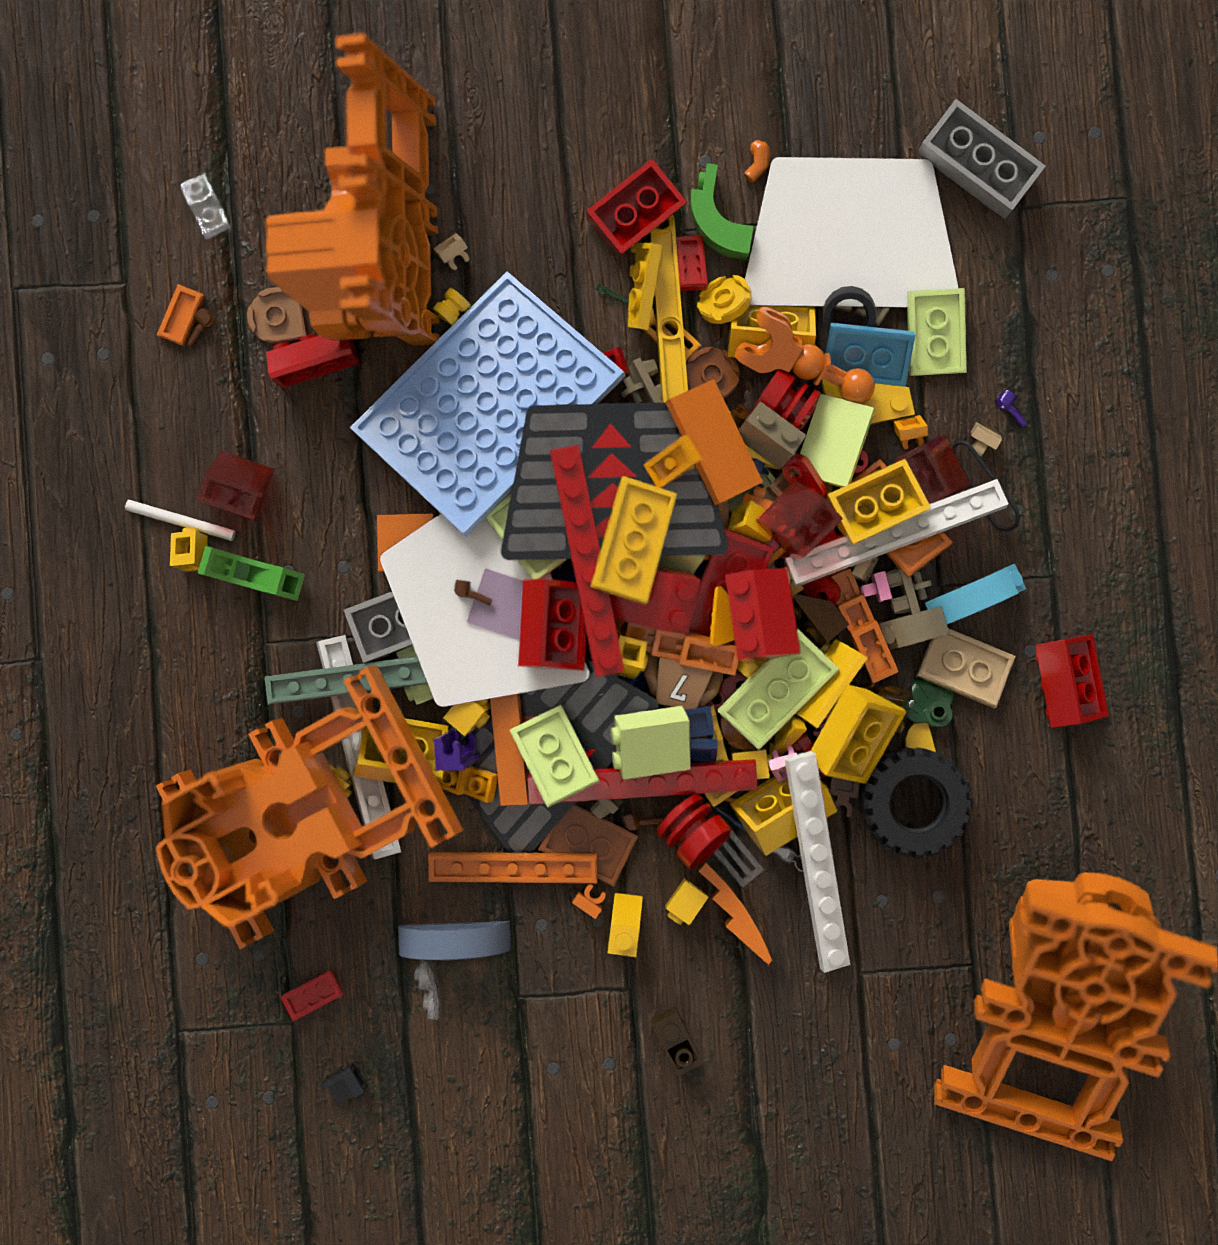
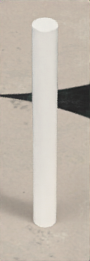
M127 500L125 510L185 528H197L202 533L233 541L235 537V530L132 500Z

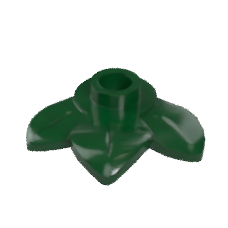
M914 679L911 685L913 700L909 701L908 719L917 724L927 722L934 728L947 726L953 716L950 707L954 699L953 691L938 685L934 686L929 681L923 679ZM939 709L944 713V716L936 717L933 711Z

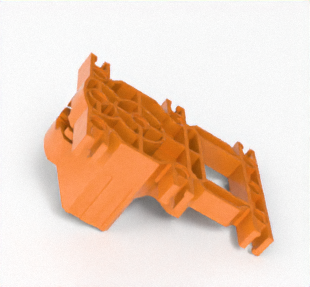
M366 34L336 37V47L344 50L347 57L336 59L337 68L352 79V85L347 92L348 146L325 149V166L332 183V196L324 210L268 216L266 220L267 275L272 283L309 311L311 327L326 340L365 339L371 337L373 330V337L396 336L413 346L431 345L440 338L438 333L432 334L431 332L432 325L439 324V316L427 310V303L431 296L430 243L427 235L438 234V226H433L429 221L430 215L432 218L437 217V206L425 198V192L429 186V150L426 126L436 125L435 115L429 114L427 108L436 106L435 97ZM386 109L392 113V151L386 146Z
M377 665L366 667L359 671V675L343 680L358 709L352 707L339 709L297 732L295 740L283 718L272 720L265 724V728H258L248 734L261 760L253 759L210 772L200 780H196L190 769L172 776L171 780L156 785L163 799L162 811L165 839L157 845L156 850L161 871L167 884L188 910L202 907L222 925L229 927L239 949L274 931L264 912L265 910L319 882L321 875L334 899L349 892L350 889L353 890L366 883L367 879L355 856L364 858L414 831L416 822L430 848L463 831ZM363 675H366L372 689L371 693H367L360 682L363 679ZM374 698H377L381 703L379 712L373 708L372 702ZM269 728L275 739L276 746L273 745L266 734ZM368 728L407 803L362 827L323 752ZM400 749L407 752L408 760L406 763L399 757ZM177 782L179 784L180 791L177 789L175 785ZM427 800L434 804V814L426 809ZM437 818L441 820L448 831L443 836H441L435 819ZM331 857H338V865L332 862ZM188 864L192 866L193 875L188 871ZM340 870H342L346 875L347 879L351 883L350 886L346 887L343 878L340 874ZM247 920L256 933L254 937L247 923Z
M1081 873L1074 882L1034 879L1027 882L1024 894L1020 897L1015 907V913L1009 920L1015 988L984 979L981 986L982 996L977 995L974 1000L975 1019L989 1024L972 1057V1074L943 1065L941 1080L937 1079L934 1084V1104L1112 1161L1115 1157L1114 1146H1121L1123 1136L1120 1121L1110 1117L1129 1084L1126 1067L1159 1077L1163 1069L1162 1065H1160L1159 1057L1162 1058V1061L1167 1062L1170 1052L1167 1038L1156 1034L1177 995L1173 977L1208 988L1211 983L1208 967H1210L1211 972L1216 973L1218 971L1217 950L1214 946L1162 930L1158 918L1153 914L1149 894L1123 879L1098 873ZM1016 1051L1089 1074L1073 1106L1001 1083Z

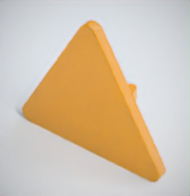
M719 586L715 588L713 612L711 613V647H717L735 640L728 594Z

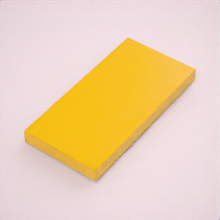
M625 476L621 478L590 588L644 605L648 603L675 505L676 493Z

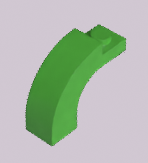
M707 163L706 171L699 174L697 189H691L690 214L697 233L703 237V241L716 252L730 258L747 260L750 252L753 226L732 223L719 214L713 200L718 165Z
M205 546L198 569V574L298 601L305 577L303 573Z

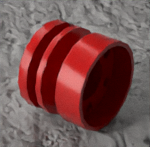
M779 369L751 412L762 402L801 431L816 409L817 400L821 392L815 389L809 399L805 398L802 395L809 384H803L796 392L792 389L796 375Z
M694 794L678 804L666 816L656 831V834L662 840L667 838L665 844L669 848L682 843L676 856L689 870L702 864L718 850L733 830L719 815L706 820L711 813L712 807L709 804L703 805L705 800L700 794Z

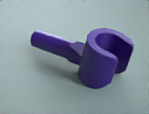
M1009 390L1002 391L996 401L998 407L1008 411L1021 427L1025 426L1027 422L1012 405L1017 396Z

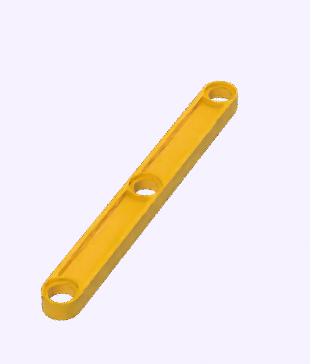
M673 215L667 219L669 226L666 229L655 228L649 233L650 243L662 245L661 252L663 253V262L661 267L658 268L657 274L658 291L654 296L662 402L688 391L675 220ZM667 323L674 324L678 330L677 334L671 337L665 335L662 331L663 325Z

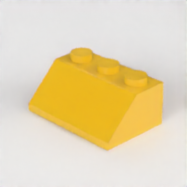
M749 305L748 309L741 316L730 321L728 357L736 358L735 351L743 342L759 346L765 344L771 338V334L757 323L756 314L761 307L771 308L787 316L792 325V332L795 336L802 339L803 345H815V306Z
M906 459L829 493L826 503L838 529L852 545L931 510V506Z
M833 639L830 643L828 642L821 646L819 650L839 670L795 714L796 717H800L810 727H819L843 693L847 684L849 685L867 660L866 656L837 639Z
M847 684L811 749L816 754L818 768L826 776L866 784L905 716L906 711L867 689Z
M405 718L438 783H440L443 771H436L434 739L448 732V726ZM363 729L360 731L356 749L353 776L396 783L369 729ZM400 749L399 757L406 763L408 760L407 752Z
M774 776L759 785L757 790H751L730 803L747 833L765 856L797 837L788 780L778 782ZM820 780L827 818L837 812L828 788Z

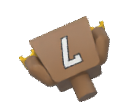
M646 651L648 661L644 677L649 692L656 696L657 703L666 705V708L682 706L684 710L704 707L718 694L724 673L681 665L679 661L652 656L651 652Z

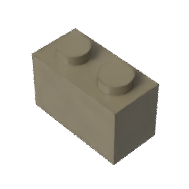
M762 402L755 407L739 429L745 445L778 469H781L794 455L806 437L803 432Z

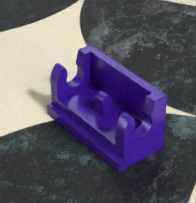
M451 729L435 738L436 771L464 770L478 761L480 753H477L475 734L473 732L468 734V745H463L460 742L461 735L457 729Z

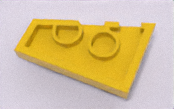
M636 243L631 247V252L636 253L635 264L630 266V277L633 278L635 283L634 288L629 293L628 327L648 330L649 325L653 321L654 310L652 304L653 298L658 291V268L661 267L663 262L662 245Z
M821 379L824 395L843 399L838 386ZM875 383L873 396L862 404L875 409L870 425L915 415L909 387Z

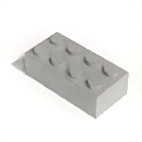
M955 99L932 129L916 153L923 159L931 161L935 168L1003 219L1010 214L1046 167L957 99Z
M393 592L344 610L363 663L374 662L413 646Z

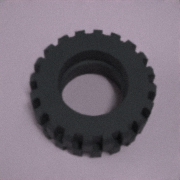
M906 747L900 748V751H891L885 754V758L877 763L864 788L860 789V797L862 798L860 811L864 816L866 827L881 844L899 855L923 858L924 855L928 854L930 856L940 854L939 850L943 848L948 850L954 846L953 841L957 837L961 839L965 833L962 829L965 823H970L972 817L969 815V808H973V799L969 797V792L971 791L969 782L965 781L964 773L953 764V761L925 748ZM914 775L929 778L936 784L941 794V805L938 814L929 824L921 828H908L898 823L893 817L889 805L894 787L902 779Z

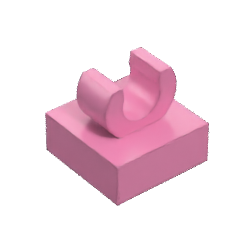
M885 571L871 575L872 583L860 587L864 597L876 595L877 602L892 599Z
M791 745L787 746L788 755L780 757L778 751L774 750V759L769 761L771 771L778 782L788 780L784 758L797 755Z

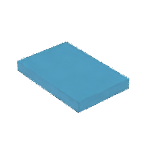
M831 323L826 352L830 354L831 364L846 372L859 368L869 372L876 384L906 387L915 332Z

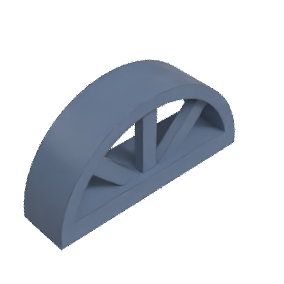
M510 921L398 925L399 955L411 959L450 960L505 953L511 950Z

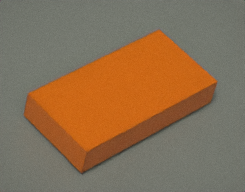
M178 284L157 336L185 347L196 321L194 315L201 309L206 296Z

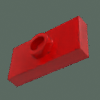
M701 235L676 237L680 291L707 290L708 281L703 237Z
M330 969L286 992L280 998L294 1022L343 996L344 992L333 970Z

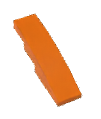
M848 567L839 573L831 574L830 576L836 581L841 590V596L834 605L849 623L845 629L856 651L867 657L863 666L872 683H876L899 672L878 622L874 620L864 594L860 592L857 582L852 575L851 568Z
M630 622L627 624L625 637L647 642L646 651L651 652L652 656L679 661V664L734 676L736 674L739 662L736 645L725 643L717 647H711L710 637L693 632H688L687 635L661 631Z
M704 861L697 869L717 888L711 895V898L731 915L724 922L725 926L769 965L772 961L770 954L746 908L726 881Z

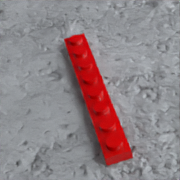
M579 445L550 450V456L595 677L624 672L609 593L590 588L600 555V548Z
M755 759L690 763V770L624 780L619 769H593L599 779V783L561 802L757 790ZM529 773V803L543 804L545 803L531 773Z

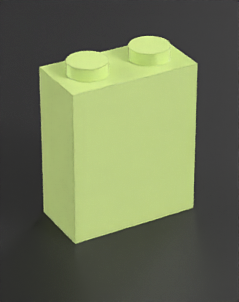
M682 706L615 716V727L611 728V738L613 745H616V752H612L614 769H619L623 780L690 770L689 719Z

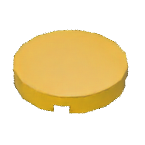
M732 275L733 278L727 279L726 276L710 282L707 290L701 291L699 295L700 301L697 302V307L704 320L714 324H722L741 316L748 309L752 301V291L747 281L740 276Z

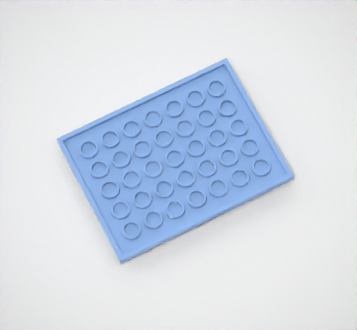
M506 272L350 428L454 527L467 537L512 491L527 409L533 405L598 404L625 377V373L510 273Z

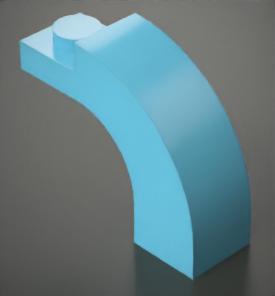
M1012 564L977 581L926 602L925 605L928 610L941 606L946 623L949 624L1008 599L1025 590L1026 587L1016 565Z

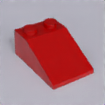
M658 566L647 604L644 605L609 594L614 619L661 631L688 635L701 579L689 571Z

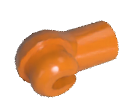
M756 140L751 144L750 151L754 155V163L744 172L745 178L751 183H754L770 166V148L766 142H761L760 140Z

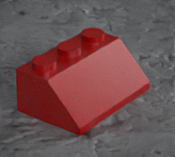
M651 159L587 209V221L609 246L622 255L687 204V201L655 161Z
M315 334L302 336L299 338L300 342L290 345L287 342L277 344L272 347L273 350L266 352L270 379L281 389L360 364L353 340L329 341L320 335L315 336Z
M759 569L725 575L738 661L751 663L801 654L788 569Z
M551 579L523 580L518 666L584 671L586 628L577 584Z
M1093 634L1035 645V658L1040 668L1041 688L1045 694L1046 715L1050 720L1051 728L1082 724L1109 716Z

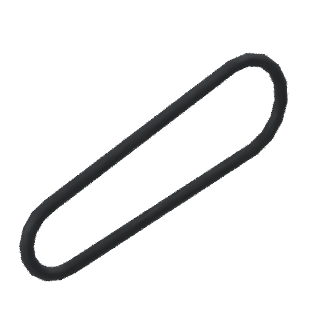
M959 440L953 444L951 449L952 458L971 489L975 487L955 454L958 445L967 446L991 480H996L995 476L968 442ZM1001 486L1008 503L1015 512V523L1011 527H1002L994 520L991 514L987 516L997 529L1009 532L1019 525L1020 513L1015 503Z

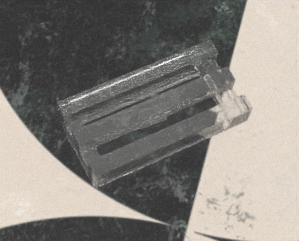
M732 831L730 838L756 869L751 872L726 841L722 846L747 876L742 879L719 849L714 854L743 888L764 869Z

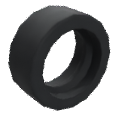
M854 286L841 287L832 292L826 299L823 308V322L828 334L830 324L835 323L833 320L834 308L839 302L847 299L858 300L866 309V318L861 326L874 327L876 310L875 303L870 294L862 288Z

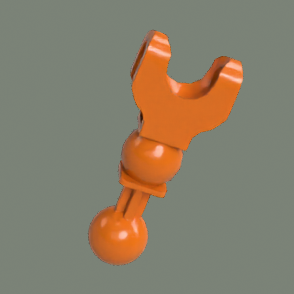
M761 307L756 317L759 326L770 333L771 338L765 344L759 346L743 342L735 351L737 360L756 372L767 373L776 369L790 372L792 369L793 373L800 379H813L815 385H818L821 379H824L838 386L842 398L850 402L863 404L873 396L875 391V382L869 372L859 368L846 372L832 365L829 353L826 352L824 355L823 351L816 345H803L802 339L795 336L792 332V325L788 317L768 307Z

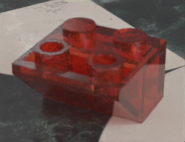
M945 435L929 441L899 456L895 460L897 463L906 459L929 504L935 503L970 485Z
M221 451L205 473L196 500L232 514L257 521L275 469Z
M795 480L756 521L796 561L805 558L843 517L824 497Z

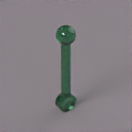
M598 284L596 288L598 292L607 294L629 305L628 298Z

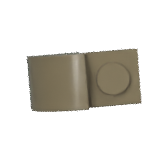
M941 606L880 623L881 631L889 650L949 633Z

